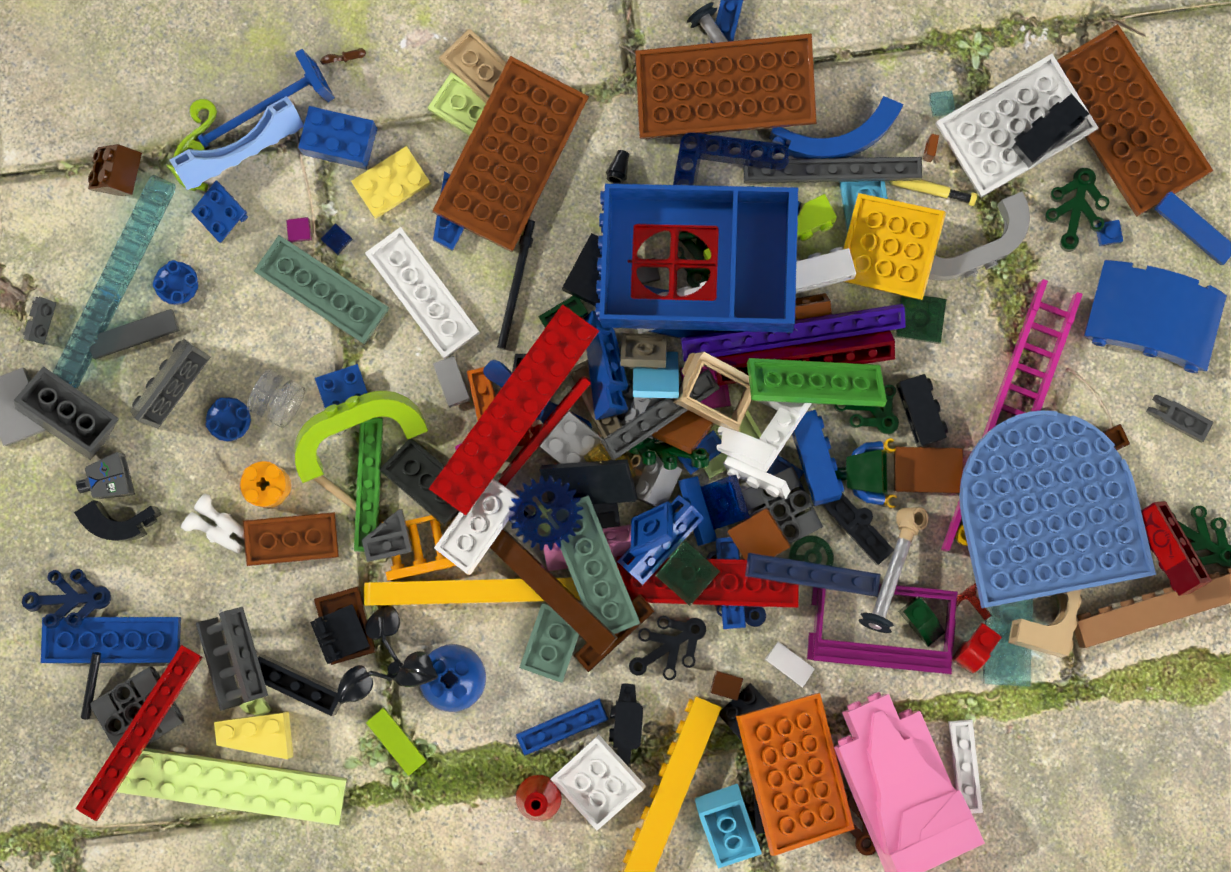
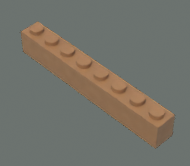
M1231 567L1227 568L1228 573L1220 575L1219 572L1208 574L1212 581L1191 594L1178 596L1169 586L1163 588V593L1157 595L1155 592H1149L1141 595V600L1134 601L1131 598L1121 601V606L1112 608V605L1098 608L1099 613L1091 615L1090 612H1085L1077 615L1078 623L1074 632L1079 647H1091L1231 603Z

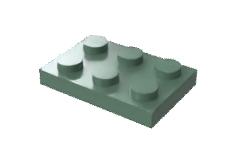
M541 604L519 668L563 683L579 634L547 604Z

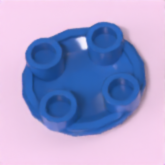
M172 260L158 270L153 281V288L162 301L180 305L188 302L195 296L199 280L191 266Z
M230 397L217 399L208 409L206 415V428L210 431L211 435L227 442L244 436L251 423L250 411L247 406L240 400Z

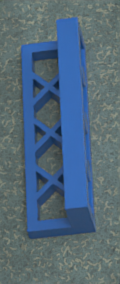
M680 495L671 503L673 505V540L636 556L627 565L626 563L634 556L630 552V547L617 561L642 585L704 519ZM683 504L684 506L675 513V510Z

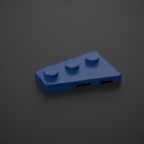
M445 171L441 193L451 175ZM437 215L433 241L453 251L464 228Z

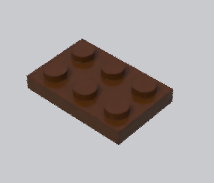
M359 586L314 599L318 617L328 615L353 604L370 645L365 649L332 662L331 665L376 652L374 640L370 639L365 631L368 618Z

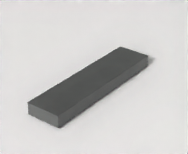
M169 309L87 337L92 357L96 360L180 330L174 311Z

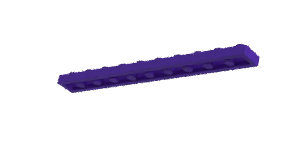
M903 304L799 319L795 320L793 333L721 331L682 337L683 360L686 362L691 353L706 352L713 357L906 328L905 307Z

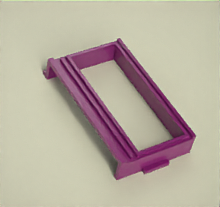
M896 586L894 595L947 600L944 651L822 639L826 589L812 588L811 605L816 606L814 630L809 632L807 660L952 674L951 666L958 591Z

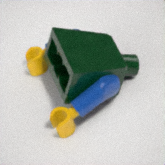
M889 438L883 443L882 441L862 444L852 452V456L846 457V467H837V471H835L837 479L847 480V489H851L854 496L866 503L884 504L887 508L896 507L889 504V499L897 498L896 495L884 496V494H888L887 453H892L896 450V448H888L887 443L894 442L893 438Z

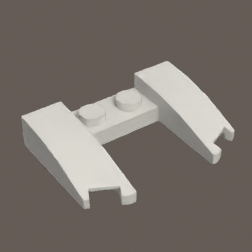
M758 401L778 410L761 437L757 439L720 426L718 428V435H722V441L716 448L718 451L767 472L812 403Z

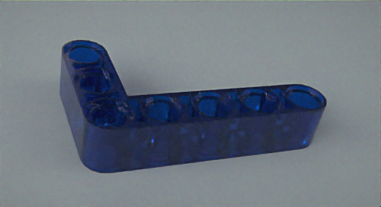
M690 132L685 134L680 142L673 185H696L700 160L781 170L789 163L788 149L778 143ZM690 142L697 143V146L693 149L686 147ZM711 145L719 146L714 152L708 151ZM737 147L741 149L736 155L729 153L732 148ZM756 150L762 152V155L757 158L751 156V154ZM777 153L785 156L782 160L778 161L773 158ZM686 163L693 164L690 170L682 169Z

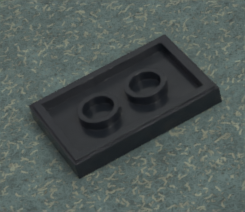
M591 233L567 277L562 291L596 307V303H600L596 292L597 280H601L597 270L598 258H602V255H600V249L598 248L599 236Z

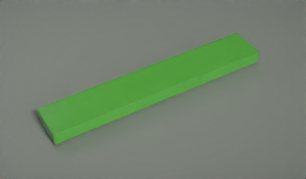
M375 417L360 423L354 537L355 552H364L362 539L379 526L383 418Z

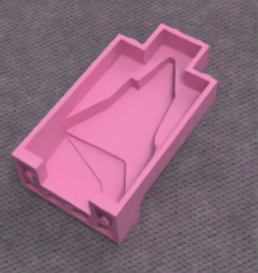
M880 692L869 695L866 702L860 703V701H856L847 705L848 710L843 711L842 714L852 738L851 736H846L839 739L838 745L834 746V750L884 871L925 872L985 844L962 793L951 784L921 712L912 711L910 708L897 714L890 695H881Z

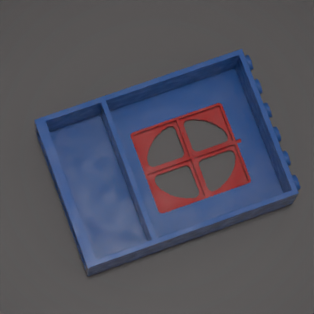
M605 184V191L600 193V204L604 213H600L599 226L603 235H599L598 248L602 258H598L597 270L601 280H597L596 292L600 303H596L595 310L597 321L601 322L603 328L793 333L796 300L798 187ZM663 231L670 232L671 245L670 257L668 259H641L637 256L640 246L648 238ZM685 231L700 238L709 248L711 258L709 260L680 259L678 257L680 232ZM639 267L668 268L670 271L668 295L661 296L647 289L639 280L637 269ZM680 268L710 270L711 273L708 281L699 290L686 296L677 295V272Z

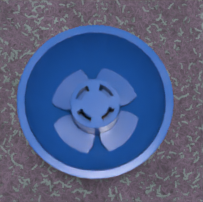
M448 644L433 650L429 657L432 660L438 678L419 685L424 698L433 707L445 712H459L471 707L481 697L486 685V671L483 662L473 650L458 644Z

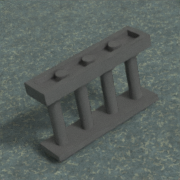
M243 607L219 613L221 622L216 617L196 623L220 711L241 705L240 697H243V701L246 703L268 696ZM222 631H224L227 644L224 642ZM229 652H230V655H231V659H232V662H233V666H231V663H230V660H229V656H228V653H229ZM234 675L237 676V680H238V683H239V687H240V688H237V684H236Z

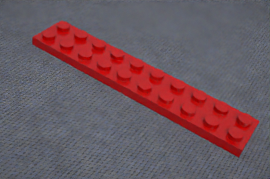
M562 304L434 480L429 490L466 516L596 337L599 330Z

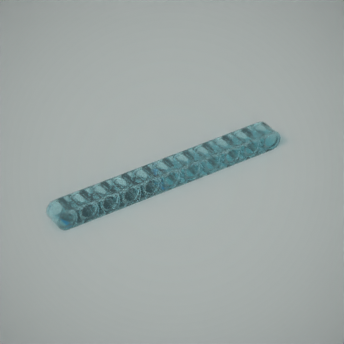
M152 175L149 178L53 371L55 375L78 389L93 359L90 347L97 344L94 341L95 339L99 340L97 334L107 330L174 195L176 185L156 175Z

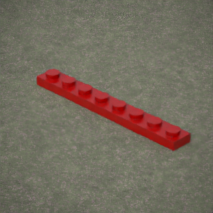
M183 645L180 646L75 808L76 810L94 821H98L203 658L202 656Z

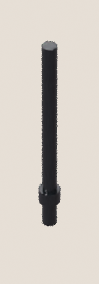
M528 219L523 236L520 237V251L497 345L499 349H506L529 248H532L534 220Z

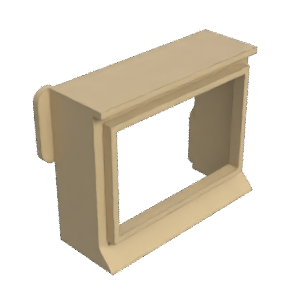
M706 352L689 354L682 369V374L685 377L679 388V398H675L673 402L718 426L739 431L741 422L751 402L749 376ZM703 365L745 386V390L731 418L689 397Z

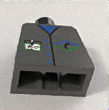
M120 452L111 454L86 466L87 478L76 481L80 494L90 491L92 497L96 499L135 495L126 456Z

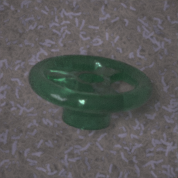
M805 536L793 544L789 552V559L820 564L822 561L820 549L823 547L827 554L826 565L833 566L834 554L831 546L824 539L818 536ZM815 543L813 549L807 550L804 555H796L797 550L803 544ZM809 554L815 555L816 559L814 562L808 560Z

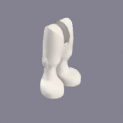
M204 493L195 504L194 510L213 520L217 526L207 523L200 516L191 512L183 521L181 528L184 531L195 529L205 532L211 543H217L240 554L244 547L238 544L235 539H230V535L235 533L237 537L244 539V527L235 521L231 514L217 512L211 504L212 499L210 495Z

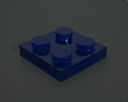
M731 475L700 487L714 530L750 518L737 475Z

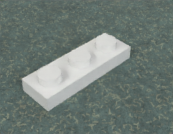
M729 456L723 463L727 474L735 480L742 479L755 489L760 487L773 497L780 496L785 499L790 493L785 480Z

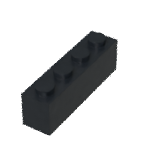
M266 655L258 656L266 686L327 715L334 716L337 714L341 703L338 701V689Z

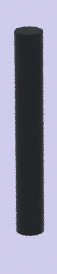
M92 652L81 712V719L84 720L90 719L92 708L90 703L94 699L101 660L100 652Z

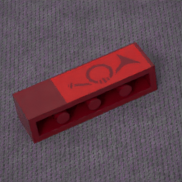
M1154 502L1141 510L1150 550L1156 555L1160 568L1168 576L1171 588L1178 596L1191 594L1212 581L1167 502Z

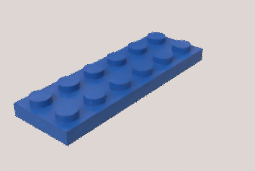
M42 617L41 663H90L92 652L101 653L100 663H170L180 648L181 617H85L82 620V624L76 628L68 625L66 617H64L54 629L45 626L43 623L44 617ZM51 618L48 624H52L55 619ZM72 618L71 623H75L78 618Z

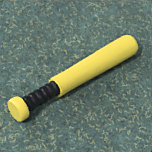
M926 180L889 181L893 186L943 198L957 199L968 202L970 206H974L977 199V194L974 192L967 194Z

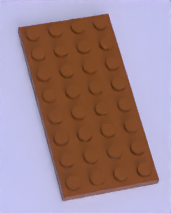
M1118 24L1057 60L1098 126L1096 131L1085 137L1136 217L1158 205L1168 192L1171 191L1176 194L1214 171Z
M812 33L635 50L640 139L817 124Z
M510 56L432 213L513 252L589 96Z

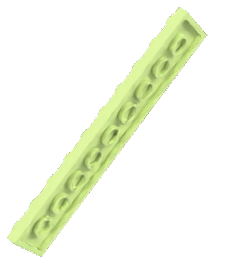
M144 748L117 792L339 825L347 778Z

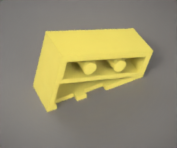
M289 711L214 722L217 746L283 759L294 757Z

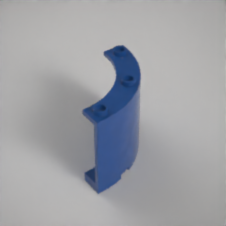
M1105 260L1084 336L1090 339L1092 344L1096 346L1115 345L1142 351L1143 355L1148 357L1158 356L1182 366L1184 371L1189 373L1207 371L1227 295L1211 285L1207 287L1198 285L1199 280L1173 271L1148 265L1145 270L1134 268L1133 263Z

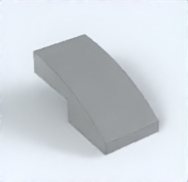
M452 356L433 363L449 408L470 401L455 357Z

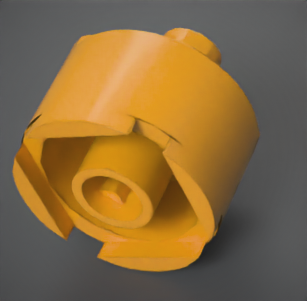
M261 461L245 468L241 477L240 488L246 501L263 508H274L282 504L290 494L291 480L286 471L280 466L271 462ZM265 481L270 483V485L266 486V488H262V484H264Z

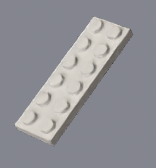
M401 227L365 252L444 359L480 334Z

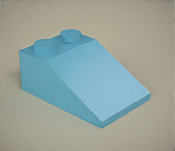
M738 784L694 798L718 869L762 854Z

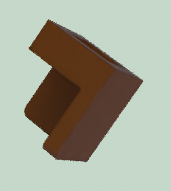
M715 670L710 693L738 700L743 678Z

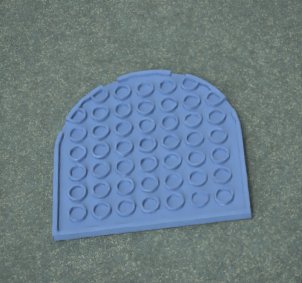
M1031 411L1016 415L996 425L973 448L963 470L959 497L961 517L981 608L1156 575L1138 495L1126 460H1122L1120 454L1114 448L1115 444L1089 422L1076 416L1058 413L1057 411Z

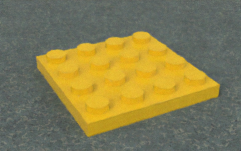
M858 193L843 248L850 249L856 276L854 279L843 282L923 300L946 212Z

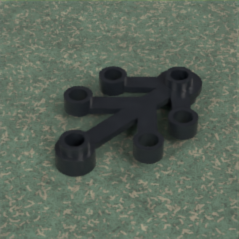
M660 616L657 619L659 628L667 629L669 627L683 631L675 637L651 632L647 628L640 629L638 638L641 641L647 642L650 640L663 643V645L643 658H633L629 663L630 672L636 676L643 675L649 664L669 652L667 665L663 670V677L666 680H673L676 677L675 667L679 647L686 640H688L686 655L682 657V664L686 668L693 667L696 662L694 654L697 640L702 639L706 634V625L699 618H691L687 622L669 619L667 616ZM662 618L668 620V625L665 627L659 624ZM693 625L699 626V632L696 634L691 632ZM643 630L649 632L647 639H642L640 636ZM688 656L693 659L691 665L684 663V659ZM636 662H640L643 666L640 671L634 669ZM667 669L674 671V675L671 678L665 675Z

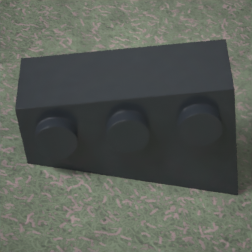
M1072 93L1061 103L1057 102L1048 110L1050 113L1044 118L1040 116L1031 124L1032 128L1027 133L1022 131L1014 138L1015 143L1012 149L1029 168L1078 128L1089 115V112Z

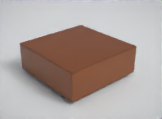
M931 134L927 139L923 161L932 162L934 159L939 135Z

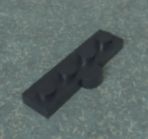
M843 493L840 500L821 504L876 565H879L894 551L880 533L870 525L873 514L868 508L857 509Z

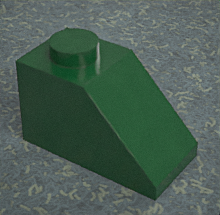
M915 597L898 611L927 647L945 633L936 615L921 597Z

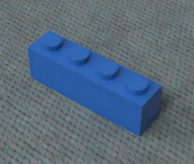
M816 410L806 412L792 433L813 506L840 500L841 492H844L842 480L836 477L837 464L835 458H831L828 451L831 449L829 438L823 435L824 422L822 416H818Z

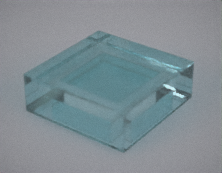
M952 90L930 93L932 117L948 115L955 111Z

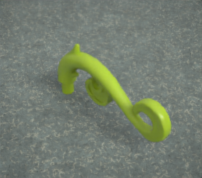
M199 99L192 103L189 112L196 123L202 122L198 117L202 109L209 111V117L181 141L173 157L188 149L205 150V147L195 140L210 127L216 118L217 110L211 101ZM168 164L167 168L173 173L179 184L186 188L174 167ZM202 182L200 186L189 190L207 192L208 183Z

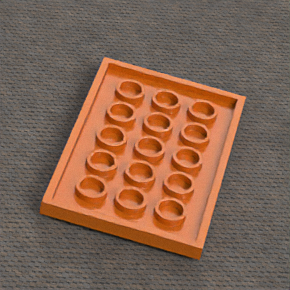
M814 693L736 716L770 855L776 856L855 829L820 693Z

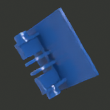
M217 180L191 211L219 243L225 239L239 220L244 222L248 218L246 210L238 204L234 197Z
M358 364L315 378L325 408L333 404L339 405L344 403L352 396H361L368 393Z

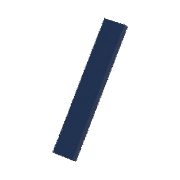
M748 553L745 576L878 597L881 574Z

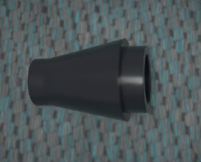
M624 150L617 151L616 156L606 171V179L609 182L623 184L627 180L628 159L630 156L628 152Z

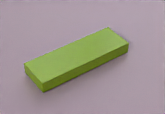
M385 707L366 722L408 776L427 761Z

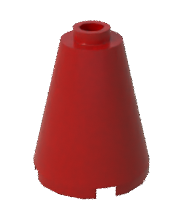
M545 775L528 777L520 784L516 793V804L519 811L524 817L532 821L540 822L550 819L557 813L561 805V791L550 780L551 778ZM534 800L539 801V802H540V805L535 804L533 801H534Z

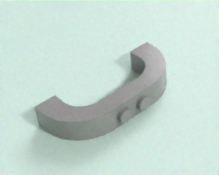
M1023 191L1002 199L998 203L997 207L1004 221V231L999 239L953 258H940L935 255L928 279L947 281L965 275V278L977 274V270L985 267L988 270L997 266V261L1004 259L1013 252L1025 238L1030 223L1029 207Z

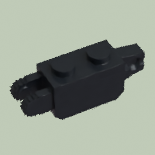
M622 683L616 705H611L610 719H615L614 728L609 730V742H613V748H618L617 755L628 765L631 761V749H637L641 745L643 706L636 700L635 684Z

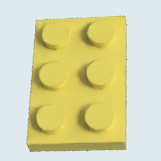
M407 146L351 180L375 219L431 184Z

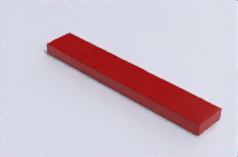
M581 376L500 474L498 477L499 483L506 487L591 384L587 377Z

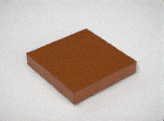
M687 410L651 436L691 454L711 430L713 423Z
M767 507L727 531L745 560L748 559V553L775 557L791 547Z

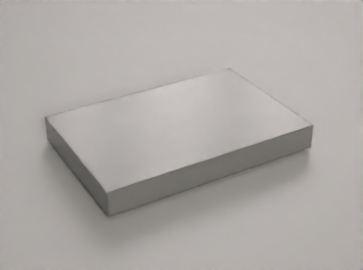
M23 367L0 376V438L3 446L11 445L46 431L15 409L14 399L30 382L26 368Z

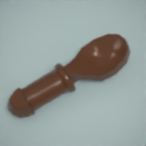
M363 48L348 52L343 51L342 55L327 54L321 58L320 62L322 65L337 61H344L346 63L349 60L365 57L366 51Z

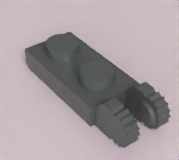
M1154 395L1152 400L1163 407H1167V410L1163 413L1156 408L1148 407L1146 412L1149 415L1160 419L1161 422L1201 443L1204 442L1214 423L1213 421L1175 401Z

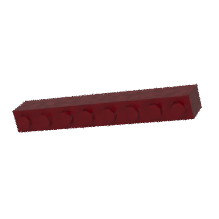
M887 330L715 358L747 375V362L749 358L868 364L894 360L895 339L891 331ZM714 370L718 386L737 383Z

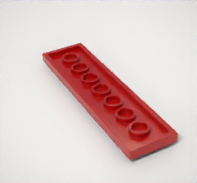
M632 557L626 564L629 565L635 557ZM667 558L643 585L617 562V567L631 601L641 594L648 603L799 608V585L746 577L747 560Z

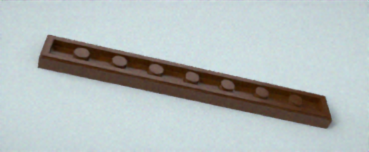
M505 528L501 530L490 548L594 650L603 655L618 637Z

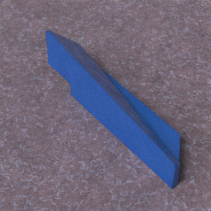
M592 310L584 320L599 330V332L586 350L595 419L600 420L628 411L621 392L628 387L624 366H620L621 354L615 330L613 328H603L601 322L597 321L595 311Z

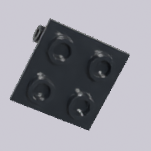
M353 604L328 615L318 617L310 622L327 664L370 646Z
M750 683L739 693L738 700L732 699L720 710L719 716L742 741L736 716L770 707L771 704Z

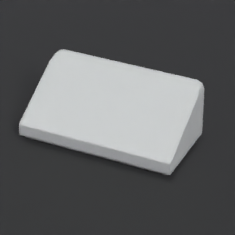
M779 641L765 658L767 662L802 688L814 671L812 666Z

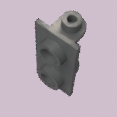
M39 296L36 297L35 301H32L33 304L29 316L33 317L32 321H27L23 335H25L24 340L44 345L56 302Z

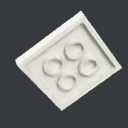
M600 735L596 736L550 779L596 830L600 829L646 787Z

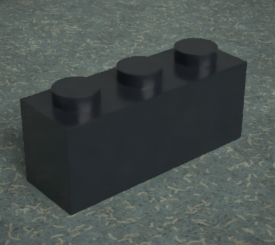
M922 374L897 383L896 387L916 446L922 447L947 438L948 428L945 421H941L939 412H941L938 400L933 398L931 392L933 391V385L930 378H926V375Z

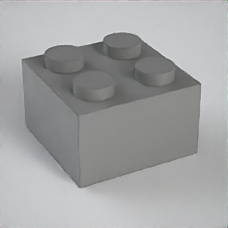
M568 410L540 444V447L561 464L586 462L602 443L601 440L603 438Z

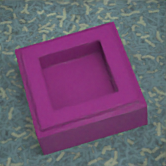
M308 217L286 220L289 242L312 240L310 219Z

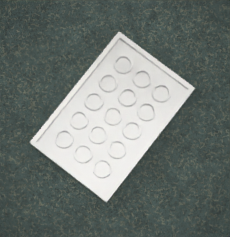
M1053 54L1048 55L936 122V126L980 198L1098 129L1097 124L1089 113L1078 128L1030 168L1012 149L1015 143L1014 138L1022 131L1027 133L1032 128L1031 124L1040 116L1044 118L1050 113L1048 110L1057 102L1061 103L1071 93L1087 110Z

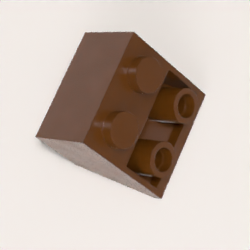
M120 144L98 147L93 155L94 165L88 176V189L118 196L133 195L142 153Z

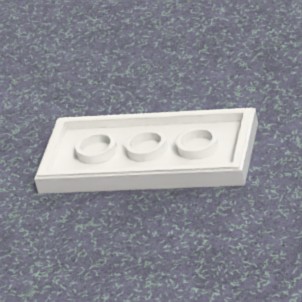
M493 478L468 514L465 516L461 512L458 513L434 549L466 574L470 575L523 500Z

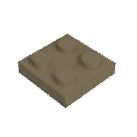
M622 333L620 366L630 368H666L667 335Z

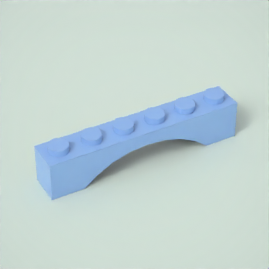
M286 96L267 106L257 125L237 142L213 150L188 149L169 161L186 189L189 190L200 186L202 182L211 177L220 175L225 169L238 165L247 157L258 154L267 146L278 143L280 139L295 134L300 128L304 127V124L295 106Z

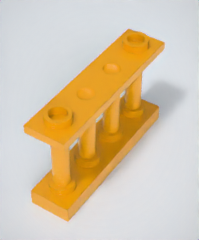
M432 515L406 521L415 559L413 561L414 566L405 567L401 563L400 555L392 556L393 566H391V571L386 572L387 581L457 567L437 550L436 561L427 563V560L423 557L417 525L430 522L435 546L442 537L440 523Z

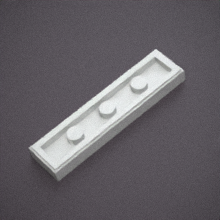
M973 720L948 721L955 787L962 793L972 814L983 813Z

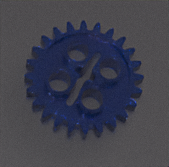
M540 475L539 482L537 483L533 478H530L531 485L528 486L523 482L524 490H515L519 497H511V501L515 503V506H509L508 509L513 511L514 514L508 516L509 520L516 521L511 525V528H519L515 535L517 537L524 535L523 543L531 540V548L536 543L539 544L540 550H543L545 544L552 550L553 543H556L561 548V540L569 543L567 536L569 534L576 536L573 528H581L576 520L583 519L582 515L577 514L578 511L583 510V506L576 505L581 498H573L576 490L571 489L568 491L570 484L566 482L562 486L561 478L553 482L552 476L549 475L547 481H544L542 475ZM552 491L554 493V498L551 502H544L542 500L544 492ZM534 496L538 498L546 510L551 508L549 513L559 525L558 529L554 528L545 515L541 517L543 513L532 498ZM528 505L536 507V512L532 516H525L523 514L524 508ZM560 509L568 511V516L564 520L556 518V513ZM542 523L550 525V530L546 534H539L537 531L538 526Z

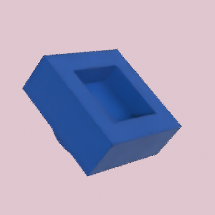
M1119 220L1105 222L1103 229L1096 232L1099 246L1123 242ZM1097 223L1095 227H1101V223Z

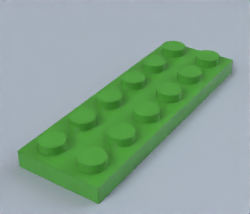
M749 358L747 362L751 400L878 407H884L887 402L880 365Z

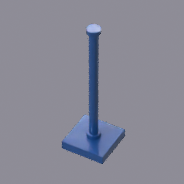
M303 49L295 52V55L305 71V77L209 133L199 135L198 138L206 148L211 141L265 111L267 106L286 96L289 97L308 85L313 86L314 90L327 102L335 99L316 61Z

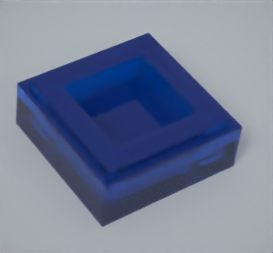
M336 223L321 238L322 242L337 255L353 240Z

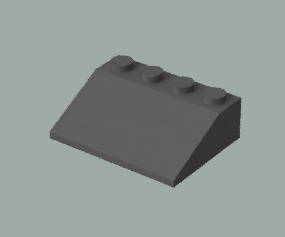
M186 339L176 343L170 358L161 363L159 373L155 378L153 377L147 382L146 390L142 396L140 395L134 400L133 408L130 412L137 421L159 429L211 358V356Z

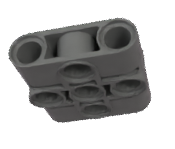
M793 466L774 475L785 480L790 490L799 486L800 489L789 494L786 499L780 496L767 497L760 487L758 489L749 487L735 494L746 519L767 507L782 532L786 525L793 526L795 529L794 536L791 538L786 537L789 544L823 527L810 501V496L805 491ZM796 495L803 496L805 504L802 507H797L794 504L793 499ZM761 504L764 505L763 508L748 515L747 511ZM775 505L783 506L785 513L782 517L774 515L773 508ZM810 508V511L796 518L794 517L795 514Z
M149 666L125 682L117 684L112 690L90 703L96 718L114 748L134 719L135 707H142L160 679V675L153 666ZM124 687L130 690V696L127 699L122 694ZM175 701L147 745L184 723V717ZM116 719H119L122 723L120 730L114 727Z

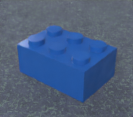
M309 106L298 148L304 156L367 170L378 128L373 120Z

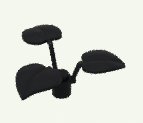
M382 606L370 616L365 627L366 634L370 639L378 640L382 638L384 645L394 659V662L388 666V674L385 675L375 671L367 672L366 668L362 665L349 669L343 675L338 686V701L341 704L356 702L365 698L373 687V679L370 676L380 677L389 682L393 679L399 686L405 687L419 686L438 678L432 660L425 652L417 651L408 655L404 660V664L397 658L386 639V636L396 634L400 626L399 614L393 606Z

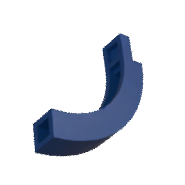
M883 96L878 108L865 123L841 136L811 138L782 127L772 129L769 139L773 140L772 142L780 147H789L786 155L796 159L849 158L865 151L880 140L895 122L904 104Z

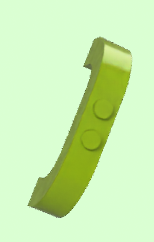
M373 391L361 396H352L339 405L333 404L328 406L324 411L311 417L302 426L296 437L294 446L295 466L302 483L324 475L323 464L317 455V448L325 438L372 418L383 416L397 421L408 440L428 431L422 412L409 398L392 391Z

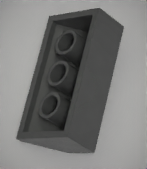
M44 366L14 399V406L17 411L89 460L105 444L119 420L118 417Z

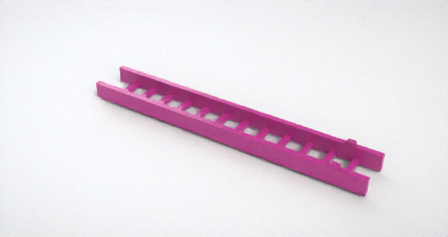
M1042 279L1038 283L982 437L996 426L1001 410L1015 416L1026 413L1003 404L1008 390L1034 399L1031 411H1041L1070 328L1074 322L1082 293L1077 292L1074 294L1068 310L1064 311L1041 302L1048 280ZM1038 309L1065 318L1060 332L1033 322ZM1030 329L1057 338L1053 352L1026 343ZM1023 349L1050 359L1045 373L1018 363ZM1016 369L1042 379L1038 393L1011 384ZM960 498L941 550L945 552L950 551L962 518Z

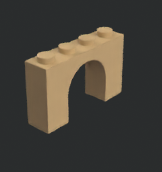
M1081 589L1056 594L1059 600V612L1056 619L1048 626L1024 619L1013 620L1008 643L1056 657L1069 656L1073 649V631L1078 623L1076 618L1077 610L1082 602V597L1080 596Z

